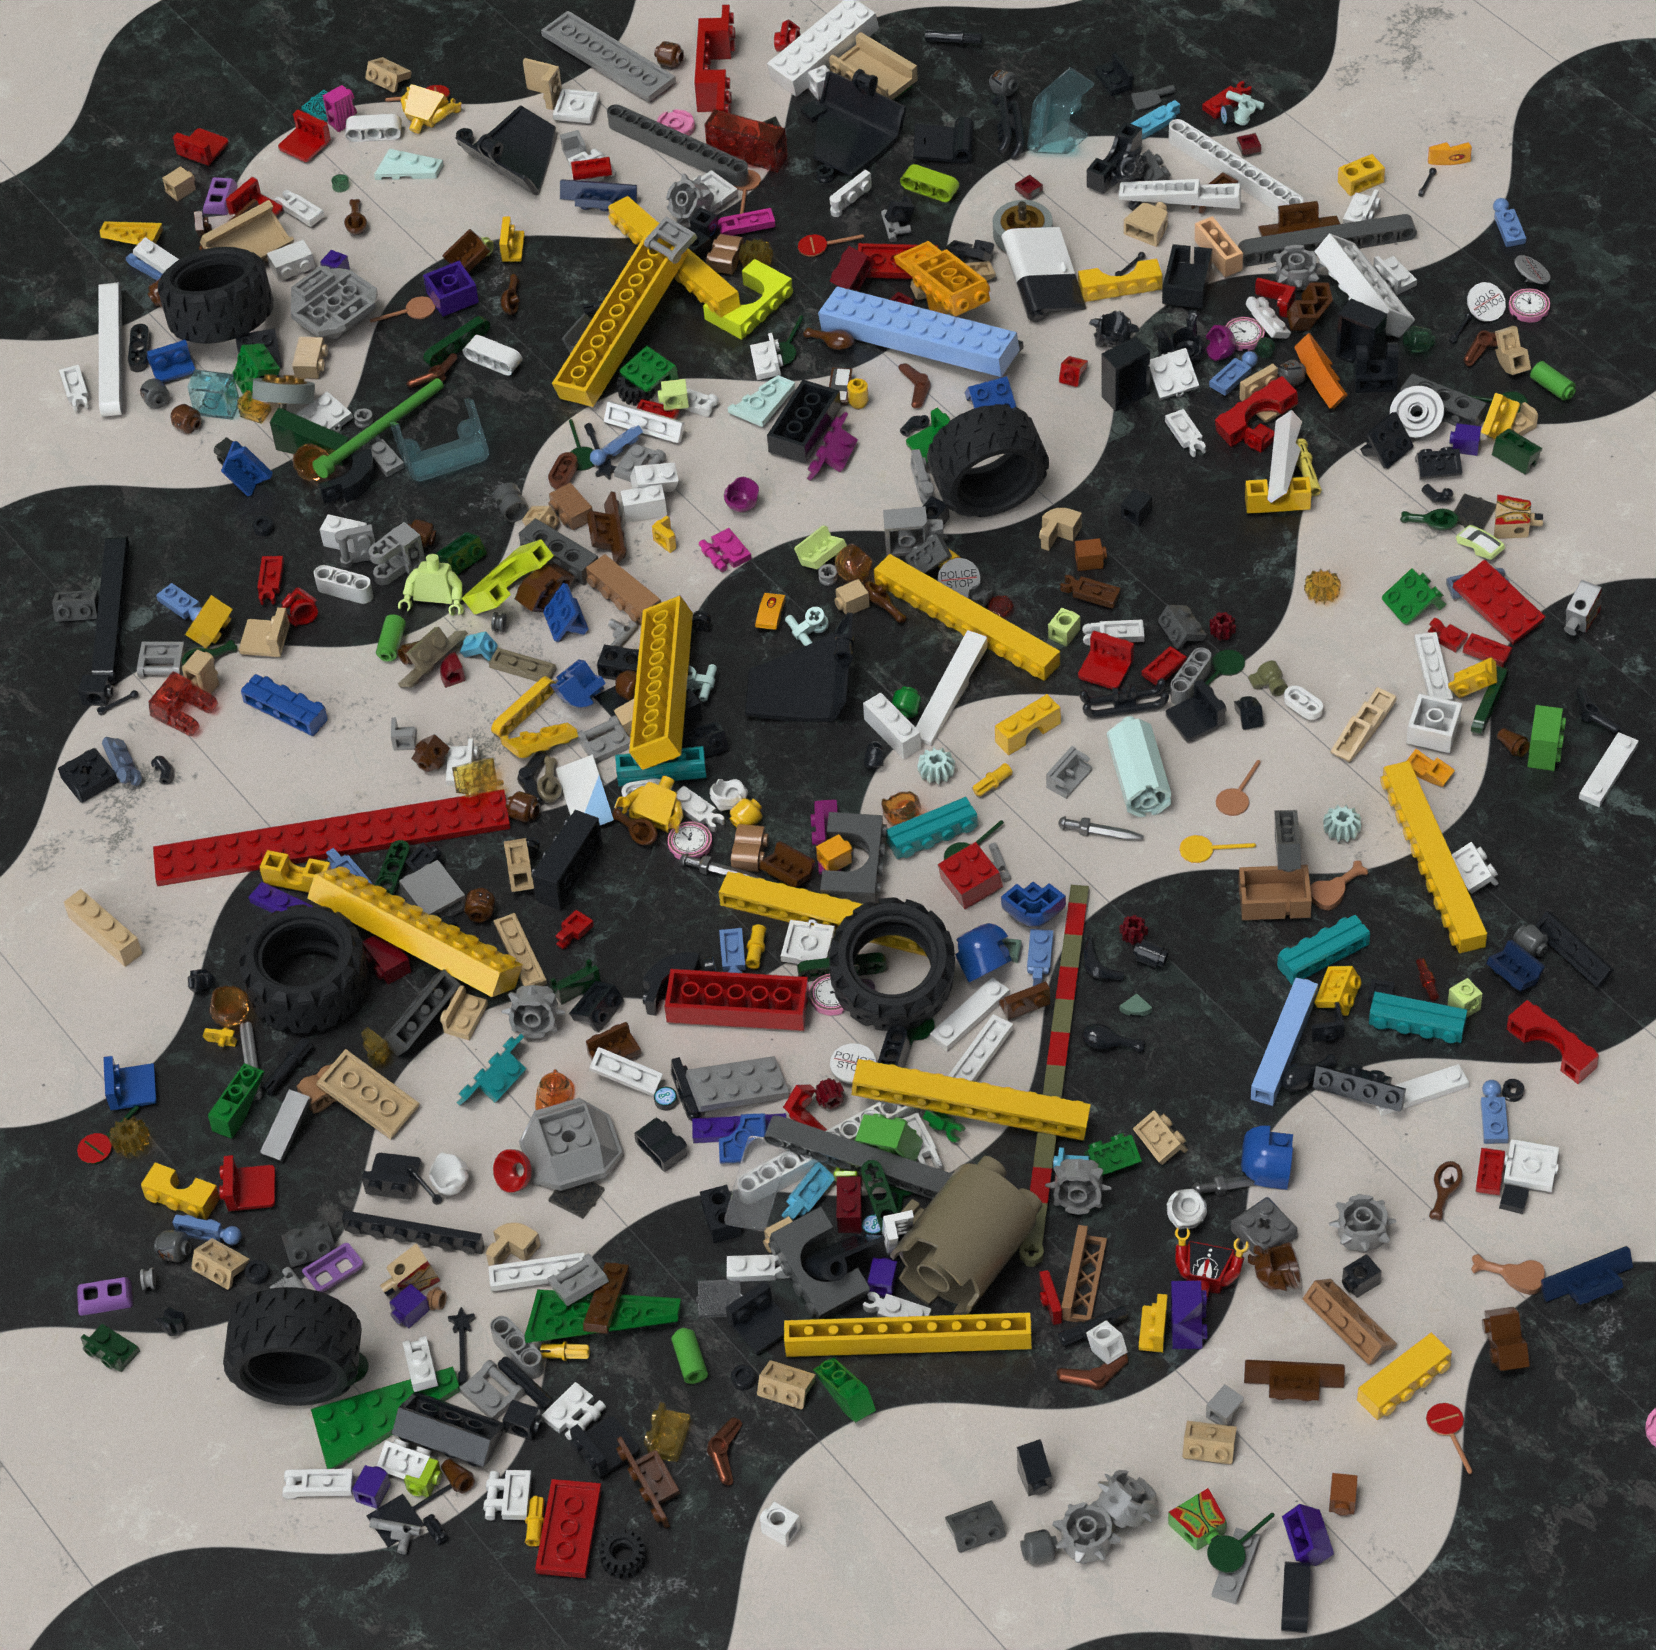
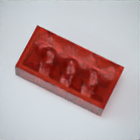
M716 109L713 110L704 124L706 144L737 157L748 165L779 172L788 157L785 128Z

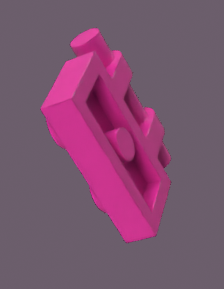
M730 528L711 536L712 544L708 543L705 539L699 542L702 553L709 557L711 564L721 572L727 570L728 566L726 564L728 563L735 568L751 560V553Z

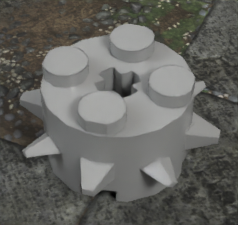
M684 173L681 180L674 182L668 189L666 200H669L667 209L674 217H677V223H680L683 219L688 220L690 223V219L700 208L710 210L714 196L709 188L700 182L701 175L693 181Z
M1303 245L1286 246L1280 254L1275 253L1273 257L1276 260V266L1268 268V271L1276 272L1278 283L1296 287L1295 291L1305 290L1309 283L1318 281L1319 277L1316 274V269L1324 267L1322 264L1316 263L1317 257L1314 251L1305 250Z
M530 985L519 987L516 993L510 992L508 996L512 1002L511 1008L502 1010V1013L509 1015L511 1030L513 1032L519 1031L524 1037L532 1039L542 1038L548 1031L557 1032L558 1027L555 1023V1018L565 1014V1011L557 1009L558 1002L553 990L548 986Z
M1065 1159L1060 1163V1166L1054 1167L1056 1173L1055 1182L1047 1183L1045 1187L1054 1190L1055 1200L1053 1204L1055 1206L1061 1205L1065 1207L1066 1212L1072 1214H1086L1093 1207L1101 1208L1103 1206L1101 1202L1102 1192L1111 1190V1187L1103 1184V1169L1099 1168V1165L1094 1160Z
M1357 1194L1350 1197L1346 1203H1336L1335 1206L1339 1211V1219L1329 1222V1226L1338 1228L1340 1244L1344 1245V1247L1349 1250L1367 1252L1368 1250L1378 1249L1382 1242L1388 1243L1390 1241L1386 1233V1227L1396 1223V1219L1388 1217L1384 1200L1375 1201L1370 1195Z
M1118 1470L1112 1477L1104 1474L1108 1482H1098L1102 1492L1099 1494L1096 1504L1098 1507H1103L1113 1517L1112 1521L1116 1526L1125 1528L1127 1525L1138 1527L1145 1519L1152 1522L1149 1514L1159 1513V1510L1154 1506L1157 1502L1154 1499L1156 1492L1141 1477L1135 1480L1127 1476L1129 1471Z
M1093 1501L1091 1505H1087L1086 1502L1076 1505L1069 1504L1063 1520L1053 1521L1052 1524L1061 1532V1540L1055 1547L1057 1549L1064 1548V1551L1071 1558L1075 1559L1076 1563L1086 1564L1087 1562L1099 1559L1105 1560V1555L1110 1551L1111 1545L1120 1543L1121 1538L1112 1532L1113 1517L1109 1516L1103 1507L1099 1506L1098 1508L1096 1501Z

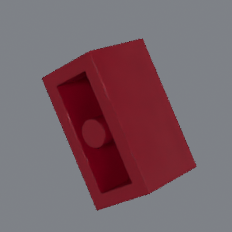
M848 246L847 250L843 252L837 268L833 270L830 282L838 287L859 292L875 260Z
M377 935L362 942L367 964L371 963L376 976L379 979L383 978L388 985L411 972L409 959L399 947Z
M861 1176L837 1177L836 1218L838 1233H862Z

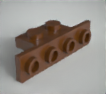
M1317 201L1278 206V223L1258 226L1261 237L1338 225L1340 222L1337 215L1319 218V204Z
M611 491L604 503L605 513L589 511L587 520L592 547L611 550L613 561L619 565L626 556L627 548L624 546L623 541L624 531L621 529L622 518L618 511L619 501L616 499V493Z
M1245 1360L1244 1383L1269 1384V1398L1319 1401V1387L1344 1388V1364Z
M620 1436L617 1438L619 1447L616 1448L618 1455L622 1461L627 1460L631 1466L627 1470L634 1482L638 1480L642 1488L639 1489V1492L645 1503L651 1502L653 1509L650 1511L657 1523L662 1522L665 1529L670 1527L660 1505L680 1494L677 1485L656 1449L634 1460Z

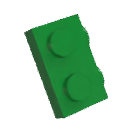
M264 344L242 345L232 377L242 394L249 401L253 400V379L260 378V376L265 374L279 375L280 368Z
M648 346L620 369V374L645 392L651 391L663 379L666 381L679 380L677 367Z
M938 407L931 411V426L906 439V445L911 450L920 449L921 456L925 457L927 466L928 448L933 442V437L950 421L949 416Z
M1413 568L1382 595V600L1404 625L1410 624L1431 603L1439 610L1447 605L1441 599L1444 596L1436 586L1432 588L1429 585L1432 581L1423 572L1419 574Z

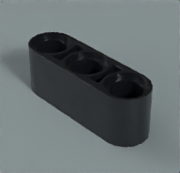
M898 1025L888 1029L877 1063L893 1064L905 1068L911 1045L907 1031L903 1026Z
M1285 1561L1281 1631L1307 1633L1311 1563Z

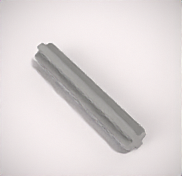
M241 1023L240 1034L244 1063L258 1068L252 1023ZM261 1083L253 1101L262 1098Z

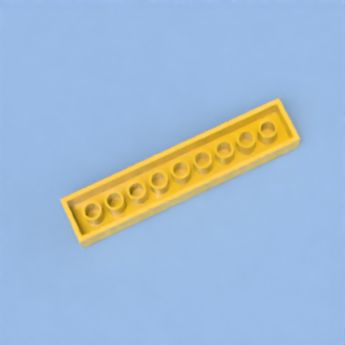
M647 231L552 382L560 399L594 407L688 256L687 250L681 255L680 261L674 264L665 255L644 246L645 239L651 233V231ZM661 238L657 240V242L670 250L675 248Z
M681 595L646 608L642 613L629 753L642 770L681 756L693 612Z
M339 866L315 874L308 894L309 900L321 906L331 908L334 913L340 912L352 923L440 970L445 969L451 976L491 997L515 989L523 964L516 961L515 957L502 954L497 951L496 947L478 941L479 939L476 936L461 932L457 926L442 922V919L438 916L423 912V909L419 906L406 903L405 899L400 896L387 893L385 888L372 885L368 882V879L355 876L345 867Z

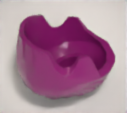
M1214 325L1206 335V339L1210 340L1206 352L1212 360L1219 361L1230 357L1235 352L1236 340L1233 332L1228 327Z
M744 476L736 478L724 491V501L730 509L736 512H747L754 508L759 496V486L757 483Z

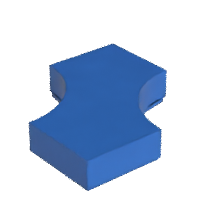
M765 1113L741 1114L738 1128L728 1137L719 1139L720 1164L744 1162V1156L748 1147L756 1140L765 1136Z

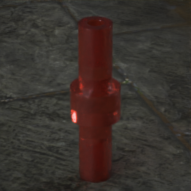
M1420 958L1416 961L1421 974L1419 976L1422 986L1426 987L1430 1000H1436L1439 998L1435 987L1436 980L1433 973L1429 971L1425 959Z

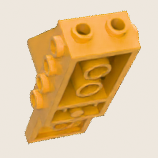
M927 241L894 256L895 263L913 277L915 286L926 294L929 310L943 314H953L956 317L990 301V286L987 280L947 249L941 251L931 242Z

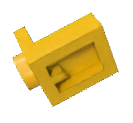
M665 516L652 525L653 541L671 553L676 549V536L671 530L670 518Z

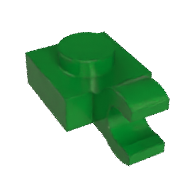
M926 1110L923 1119L928 1121L929 1126L938 1131L945 1130L947 1138L951 1142L960 1141V1138L955 1135V1129L960 1132L966 1129L962 1124L956 1123V1119L945 1113Z

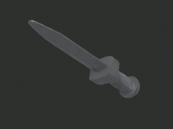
M1063 816L1058 821L1061 829H1077L1082 836H1088V832L1123 839L1144 838L1143 835L1128 829L1090 823L1091 818L1083 817L1081 821L1066 819V816Z
M685 853L680 857V863L683 866L697 867L700 873L705 875L709 871L726 875L730 871L760 878L748 871L712 862V857L703 856L702 859L688 856V853Z
M1223 1175L1216 1176L1213 1182L1199 1184L1196 1182L1193 1184L1192 1189L1197 1190L1200 1195L1215 1191L1216 1195L1221 1196L1226 1195V1191L1230 1189L1254 1186L1255 1181L1248 1176L1224 1179Z

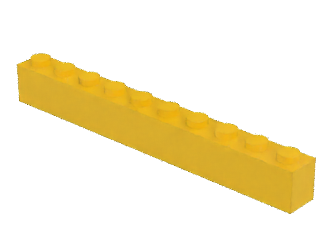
M629 196L608 206L610 214L608 218L611 224L616 225L622 234L627 235L635 245L640 244L647 231L652 232L660 224ZM688 248V256L675 275L676 281L682 283L690 293L692 292L697 296L700 302L706 303L710 311L715 312L719 317H723L741 307L738 291Z
M889 554L874 569L875 584L878 586L884 584L887 591L891 592L895 597L905 600L914 608L924 611L930 617L938 619L947 627L960 632L963 636H965L967 630L986 636L988 649L995 652L999 657L1009 660L1015 666L1028 671L1032 676L1045 681L1060 666L1059 650L895 556Z
M1405 761L1384 766L1383 776L1380 777L1381 786L1387 790L1389 804L1394 806L1396 810V820L1403 826V835L1405 840H1409L1411 844L1412 856L1414 858L1417 857L1419 872L1421 875H1425L1427 890L1429 893H1433L1435 908L1441 911L1443 926L1449 929L1451 944L1453 946L1456 945L1459 954L1486 947L1487 932L1410 762Z
M730 871L727 872L719 890L721 906L789 923L790 920L803 922L815 920L818 924L835 926V934L846 916H851L854 909L863 905L848 899L831 897L827 894L811 892L804 888L799 889L783 883H774L763 878H754ZM887 935L870 941V943L927 956L917 943L906 937Z
M861 1059L857 1061L851 1093L853 1096L1083 1141L1091 1104L1082 1101H1071L1057 1096H1046L1031 1091L1025 1092L1011 1087L994 1086L985 1082L979 1083L965 1078H953L939 1073L933 1074L918 1069H907L893 1064L887 1065Z
M1030 1313L784 1320V1344L786 1357L1032 1349Z

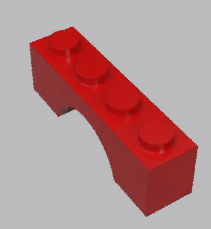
M1283 376L1272 380L1261 390L1255 391L1249 398L1238 402L1226 413L1220 414L1215 419L1216 432L1230 447H1233L1245 439L1247 424L1257 413L1274 411L1283 414L1297 405V391Z
M1526 1000L1508 1016L1506 1030L1523 1043L1541 1040L1554 1045L1562 1055L1560 1071L1575 1083H1581L1597 1068L1599 1054L1596 1050L1584 1044L1574 1033L1563 1028L1556 1019L1546 1015L1539 1006L1533 1005Z

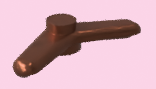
M1488 331L1478 333L1464 357V362L1467 366H1472L1487 347L1498 346L1496 334Z
M452 353L441 365L432 367L427 374L410 379L406 385L412 388L436 378L444 381L446 379L445 373L457 360V355Z
M900 364L898 369L914 384L911 406L913 408H921L931 387L930 380L926 374L918 372L909 364Z
M1124 1354L1108 1365L1104 1363L1092 1370L1059 1368L1056 1373L1059 1381L1101 1390L1128 1363L1129 1359L1127 1354Z
M735 1417L730 1418L710 1439L707 1447V1453L712 1458L721 1483L725 1485L733 1483L727 1457L728 1445L742 1426V1422Z

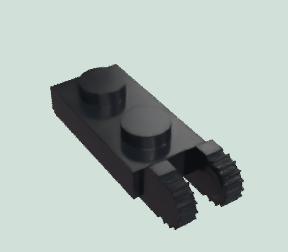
M680 1057L673 1058L671 1060V1076L688 1120L692 1121L694 1118H700L701 1112L698 1110L686 1078L688 1068L686 1065L683 1066Z

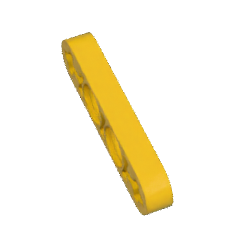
M547 676L542 677L493 722L491 732L498 737L509 735L554 693L550 685L556 684V682Z

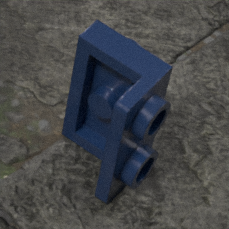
M1513 940L1507 942L1503 951L1489 956L1486 963L1496 974L1501 975L1512 987L1519 991L1536 985L1545 968L1542 963Z

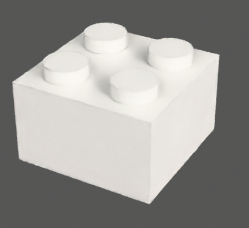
M1419 694L1408 725L1406 743L1450 753L1461 720L1462 703Z

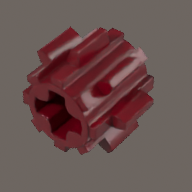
M1219 612L1213 619H1210V634L1214 638L1228 640L1232 633H1236L1235 618H1232L1227 612Z
M1136 915L1127 916L1124 918L1123 924L1119 926V933H1122L1123 941L1134 945L1137 942L1141 943L1144 935H1148V927L1145 926V919L1136 917Z
M827 1078V1080H822L816 1085L815 1098L819 1106L823 1105L825 1109L831 1110L843 1103V1098L845 1097L843 1094L844 1089L840 1082L836 1083L835 1079Z

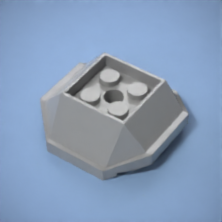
M320 266L291 287V317L317 337L325 336L337 340L376 309L378 291L376 287L351 270L341 268L330 269L327 266Z
M581 1098L534 1111L519 1140L521 1151L528 1157L531 1164L532 1184L543 1185L559 1191L607 1177L616 1163H619L623 1158V1152L610 1115Z

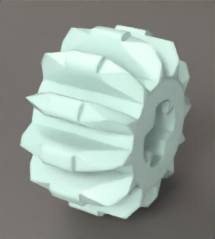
M933 747L932 751L925 749L924 755H920L917 768L922 780L927 779L929 784L936 781L939 785L941 780L947 782L949 777H953L955 761L951 753L945 752L944 748L936 750Z
M1338 804L1335 809L1329 808L1323 818V829L1325 833H1328L1329 839L1336 838L1337 842L1344 839L1348 842L1350 838L1355 839L1357 833H1360L1362 825L1360 814L1356 813L1355 808L1348 809L1347 804L1344 808H1341Z

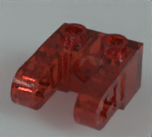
M174 671L148 701L151 717L188 736H193L200 725L193 717L180 711L182 707L188 703L206 713H212L218 705V701L213 695L191 684V680Z

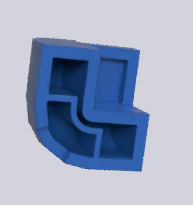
M578 659L556 677L558 679L556 684L553 683L550 686L564 703L575 707H587L594 704L591 698L604 689L603 685L606 682L602 676L593 673L586 661Z
M1032 882L1024 889L1016 884L1001 896L1002 909L1026 926H1041L1061 912L1066 905V896L1050 883L1041 888L1035 882Z
M991 923L982 924L956 939L958 942V953L955 955L968 982L1012 961L1009 950L1002 941L1008 935L998 925Z
M1258 1126L1247 1131L1242 1145V1172H1245L1250 1179L1255 1181V1185L1287 1190L1292 1163L1293 1134L1270 1132V1126Z

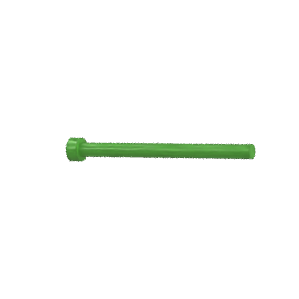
M438 378L434 379L328 456L321 455L313 461L315 472L320 477L327 478L335 471L337 464L443 389L442 381Z

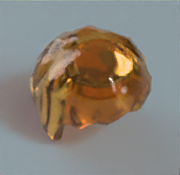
M304 444L293 454V467L301 478L307 481L319 480L322 477L315 472L313 461L321 455L328 456V452L317 445Z
M849 544L837 553L835 569L844 580L852 582L859 579L860 582H863L868 577L872 560L858 546Z
M901 791L891 795L887 800L882 799L883 816L892 826L921 815L922 806L920 799L911 791Z
M235 986L216 988L212 992L209 1013L215 1023L230 1028L239 1026L244 1022L249 1012L247 993Z

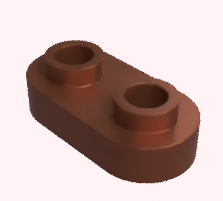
M565 452L558 456L548 474L551 487L558 489L570 482L578 468V460L574 453Z

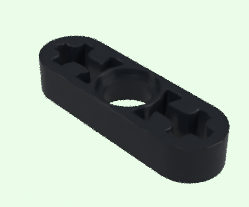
M136 324L130 330L128 363L130 370L133 372H142L148 366L147 351H149L150 333L148 326L145 324ZM137 346H144L141 350L134 349Z

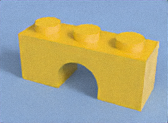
M1309 477L1291 478L1287 493L1272 503L1268 500L1269 488L1267 479L1246 481L1245 502L1247 513L1311 509L1312 492Z
M1048 694L1042 696L996 724L995 743L1009 756L1026 745V738L1033 729L1037 728L1042 734H1045L1060 725L1061 707Z
M267 850L259 867L264 883L308 893L315 874L332 869L330 862L310 858L306 867H299L290 861L288 854Z
M154 1163L141 1183L145 1198L153 1203L159 1202L164 1204L171 1210H180L195 1218L199 1217L207 1220L220 1199L217 1186L195 1178L188 1188L176 1189L179 1185L176 1170Z

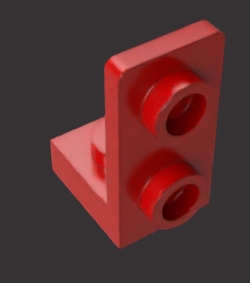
M1257 278L1255 294L1278 300L1277 307H1280L1279 316L1287 318V312L1295 301L1296 287Z
M810 1084L796 1085L783 1108L794 1121L827 1131L805 1109L811 1103L816 1089Z

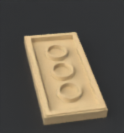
M346 1049L316 1084L390 1140L420 1105L419 1102Z

